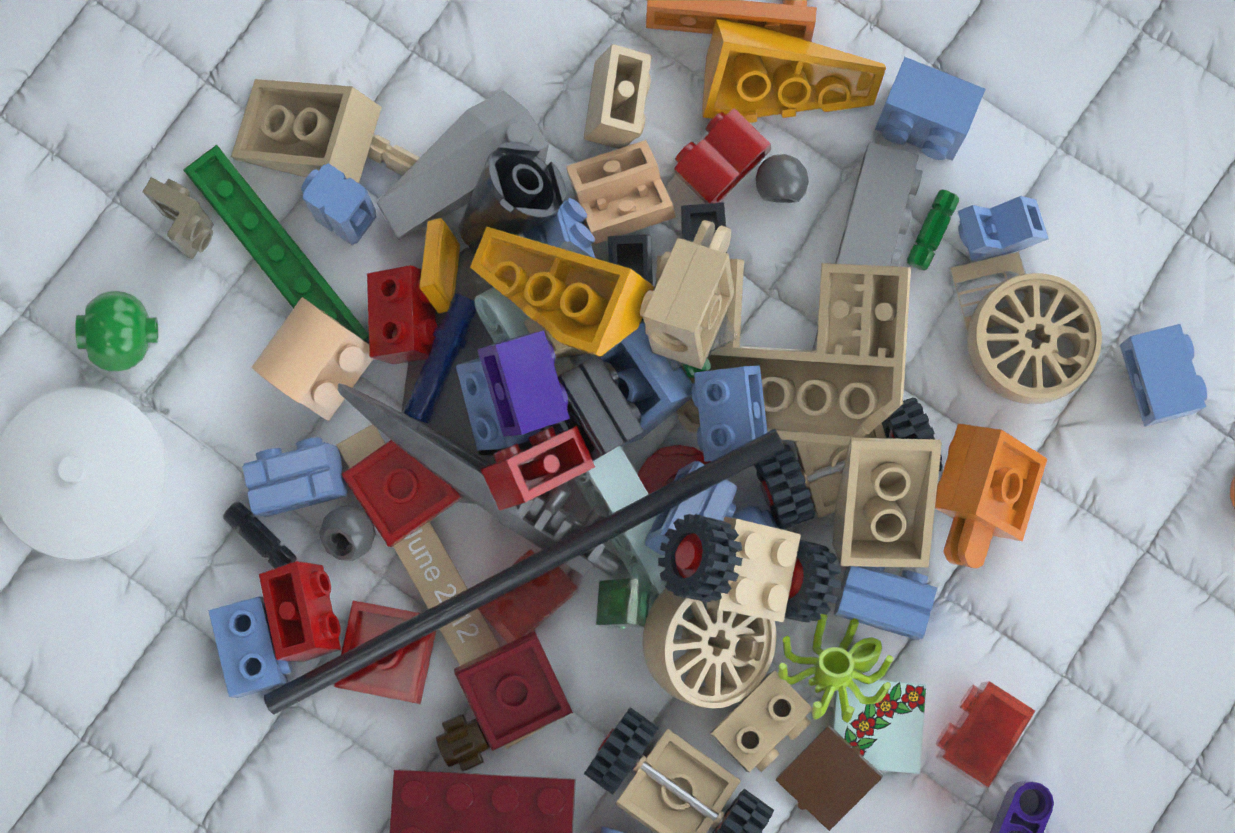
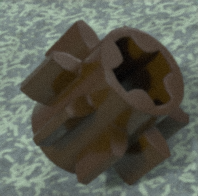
M460 714L442 723L445 733L436 736V742L448 767L459 763L463 772L484 763L481 753L489 750L490 746L477 719L467 722L464 714Z

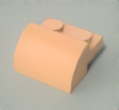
M646 140L566 166L575 200L587 213L584 224L595 238L594 244L607 241L609 236L625 235L676 218L674 206L661 180L658 164Z
M302 297L253 364L252 369L284 394L329 421L345 399L338 392V384H344L353 388L373 359L370 358L369 344Z

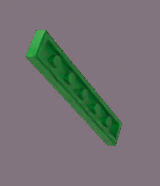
M217 144L183 169L293 309L303 297L369 344V334Z

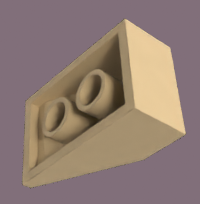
M255 79L231 157L238 161L302 177H307L314 169L319 171L323 165L329 163L344 173L347 179L351 178L359 183L382 107L353 86Z
M850 438L836 501L832 542L840 566L929 568L942 446L940 440Z

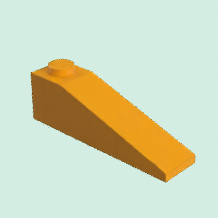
M716 19L706 56L702 116L703 118L713 119L718 113L723 111L727 115L735 108L749 123L758 122V117L781 114L782 118L796 116V112L814 109L830 112L872 106L875 104L886 66L880 62L760 26Z

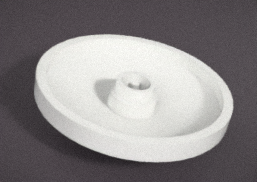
M73 387L51 392L22 409L1 435L0 515L18 539L41 553L73 561L92 560L111 555L139 538L153 522L163 503L168 484V459L161 436L151 420L139 408L119 395L89 387Z

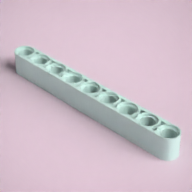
M492 287L476 296L475 307L477 313L495 344L530 334L523 323L529 316L497 289ZM568 357L555 358L554 367L557 377L574 367ZM564 421L544 427L547 429L553 426L556 434L568 429ZM621 446L593 461L595 468L574 478L592 509L594 506L601 507L609 515L648 495ZM656 516L610 540L650 609L665 589L667 581L661 580L659 574L665 570V567L658 566V558H664L665 556L658 554L645 545L646 537ZM702 601V603H703V605H704V607H705V609H706V611H707V607H706L707 602H703V601ZM690 606L682 615V618L686 621L695 617ZM677 625L674 636L681 633L683 627Z

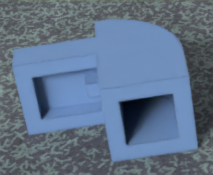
M1019 196L992 208L971 205L957 211L960 218L958 226L959 236L965 247L968 248L971 261H981L1011 254L1049 240L1036 199Z

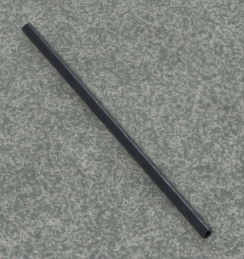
M773 429L265 694L264 702L268 710L273 715L784 450L785 446L776 429Z

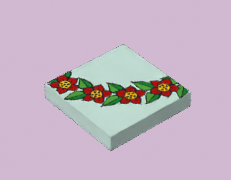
M853 679L852 681L855 682L866 697L874 696L886 682L891 683V688L881 702L865 705L858 701L849 687H846L849 706L855 709L848 723L842 720L838 691L835 692L833 729L852 747L855 745L859 746L860 754L877 770L920 774L926 684L884 680L865 684Z

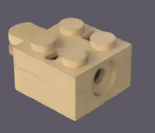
M704 220L693 242L677 238L672 251H666L663 254L658 267V277L660 279L655 290H649L646 293L640 310V315L644 318L645 334L648 335L652 353L702 369L734 295L729 254L726 253L731 240L730 228L721 225L715 232L714 223Z

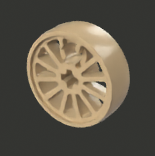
M1043 273L1017 275L994 287L978 303L969 323L968 352L976 373L995 393L1006 399L1023 404L1048 403L1072 393L1090 376L1101 351V325L1097 312L1088 297L1069 281ZM1015 292H1029L1030 316ZM1039 292L1048 294L1052 299L1043 316L1040 315ZM1001 300H1006L1019 322L996 310V304ZM1061 302L1070 311V314L1052 323L1051 318ZM989 318L1012 330V334H988L986 329ZM1074 319L1078 329L1063 325ZM1033 330L1036 331L1035 338L1041 340V344L1034 348L1031 347L1032 340L1025 337L1026 334ZM1060 336L1066 337L1072 342L1074 347L1072 357L1063 358L1058 354L1057 340ZM987 342H1010L1011 349L992 359L988 351ZM1015 354L1020 359L1010 378H1007L997 368V365ZM1042 359L1056 380L1053 387H1043ZM1028 361L1032 362V388L1018 384V379ZM1069 366L1072 372L1066 377L1061 368Z
M665 588L652 605L643 632L644 658L654 680L671 696L701 708H723L746 698L762 682L772 663L776 648L775 621L707 607L706 611L702 601L673 595L674 592L668 591ZM690 606L695 617L686 621L682 618V615ZM680 625L683 627L682 639L673 640L676 627ZM674 651H688L676 661H673ZM691 668L688 676L683 682L681 680V675ZM705 678V686H701Z

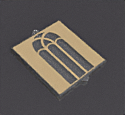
M1020 251L947 268L954 294L951 303L958 309L964 335H968L969 323L975 308L990 290L1011 277L1026 274ZM1015 292L1030 316L1029 292ZM1001 300L996 304V310L1019 322L1006 300ZM989 318L986 331L1005 326Z

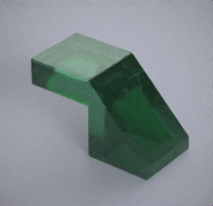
M635 578L599 581L596 625L608 629L625 630V627L644 628L649 614L651 583Z

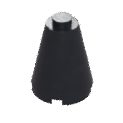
M507 142L499 146L487 158L460 221L459 233L462 240L470 248L477 251L486 227L519 236L552 218L558 212L566 197L565 183L558 168L552 162L546 165L537 157L540 151L528 144Z

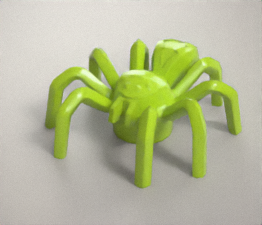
M821 614V619L817 621L812 646L813 652L819 658L797 656L791 651L790 637L785 636L783 638V650L787 659L793 663L814 665V667H810L796 675L788 676L787 664L781 662L778 676L792 685L814 674V677L808 679L809 686L816 685V693L825 692L821 701L813 703V719H819L825 714L834 692L838 691L842 720L848 723L855 709L849 706L846 687L850 688L862 704L868 705L881 702L891 688L890 682L884 683L874 696L866 697L852 680L856 679L865 684H872L886 674L894 658L888 655L878 671L870 676L862 674L870 671L877 663L882 651L881 640L873 637L864 638L855 643L850 651L847 652L846 650L851 644L859 621L853 618L850 620L840 645L823 650L821 649L822 637L828 616Z

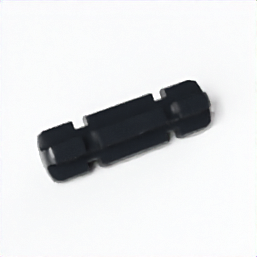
M241 502L233 503L225 511L223 519L233 529H239L238 534L262 557H268V563L274 569L296 561V555L285 545L281 546V541L258 518H252V512Z

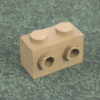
M611 44L595 61L584 140L619 149L628 146L634 139L641 136L645 125V99L651 83L649 71L652 55Z
M774 670L709 734L746 772H750L754 767L762 772L780 754L774 747L786 735L793 741L811 723L806 715L812 710V707L785 680L780 679L778 672Z

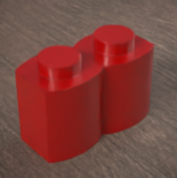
M735 108L727 115L723 111L718 113L706 126L705 130L708 132L706 137L697 145L693 141L688 143L675 158L678 162L674 168L676 175L705 204L719 203L741 179L750 173L771 151V143Z

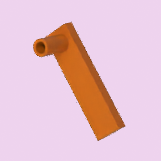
M647 0L646 28L712 34L716 19L756 25L812 42L817 7L807 6V0H782V4L744 0Z

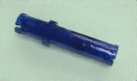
M454 292L440 328L435 327L432 334L435 336L432 348L421 369L410 399H408L403 410L404 414L424 423H429L460 348L465 349L468 342L465 337L477 311L474 300Z

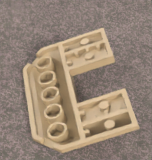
M657 256L656 285L660 279L658 277V267L662 256ZM729 259L734 295L707 358L711 364V368L708 371L760 365L768 432L776 429L781 440L849 445L850 438H866L903 404L911 267L821 263L817 351L740 346L744 260ZM689 377V379L691 380V382L694 383V382H695V378H690V377ZM691 398L676 412L679 415L678 420L688 432H697L700 426L699 411Z

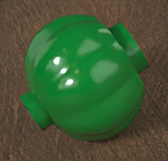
M120 291L102 293L86 305L85 315L76 316L75 334L78 350L86 349L89 361L103 370L117 372L129 370L143 360L150 347V343H158L157 317H149L142 302L131 294Z

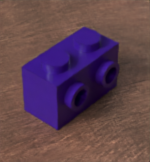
M544 330L477 349L503 437L522 435L570 419L567 411L568 396L563 385L559 383L554 367L555 351L550 341L546 339Z

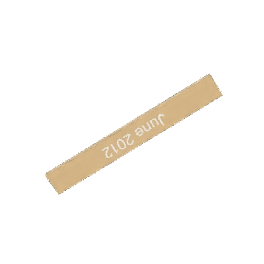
M372 424L336 444L350 469L386 443L377 427ZM430 521L393 546L428 609L468 589ZM479 608L440 628L460 666L501 647ZM544 727L532 733H529L511 743L506 744L505 747L507 749L512 747L513 745L519 743L520 741L531 736L532 734L543 729Z

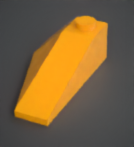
M486 227L470 266L502 295L517 305L527 316L548 331L558 342L600 357L638 329L643 317L640 315L643 299L649 290L653 291L655 288L630 268L490 227Z

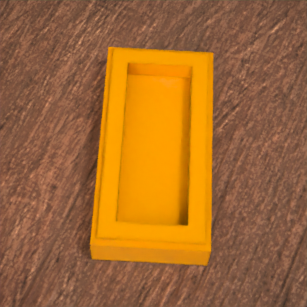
M442 218L431 220L427 223L420 289L438 313L452 311L454 307L460 243Z

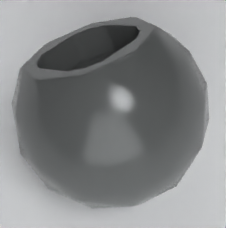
M787 154L772 155L765 159L759 166L755 177L756 188L761 198L765 201L776 203L799 202L806 194L809 184L807 170L797 158Z
M340 506L329 512L324 517L319 531L320 539L326 552L338 560L354 561L365 555L371 549L376 535L374 525L367 513L355 506Z

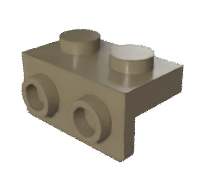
M151 177L142 192L163 216L174 221L167 236L186 257L193 259L198 251L203 252L209 245L213 236V222L199 206L200 204L189 196L191 192L187 188L171 179H168L163 184Z

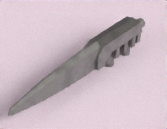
M338 384L340 395L406 453L459 493L498 518L501 524L542 550L609 515L603 508L594 506L585 521L582 522L576 518L578 514L571 508L568 512L561 509L571 493L570 488L565 484L553 488L546 499L539 495L525 503L499 511L481 472V469L491 464L400 411L347 385ZM607 541L565 564L583 576L595 566L612 577L620 561L603 551L608 543Z

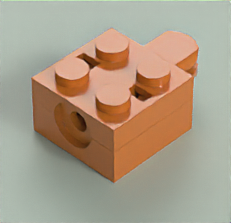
M958 423L953 440L948 448V457L941 479L937 484L935 509L953 518L943 550L949 563L964 565L970 568L983 566L992 536L1023 541L1047 463L1046 457L1001 429Z

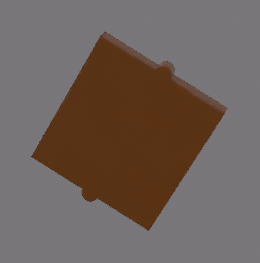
M828 725L780 773L776 781L799 802L798 808L800 810L806 809L830 831L883 778V775L860 754L859 746L855 745L852 747L837 731Z

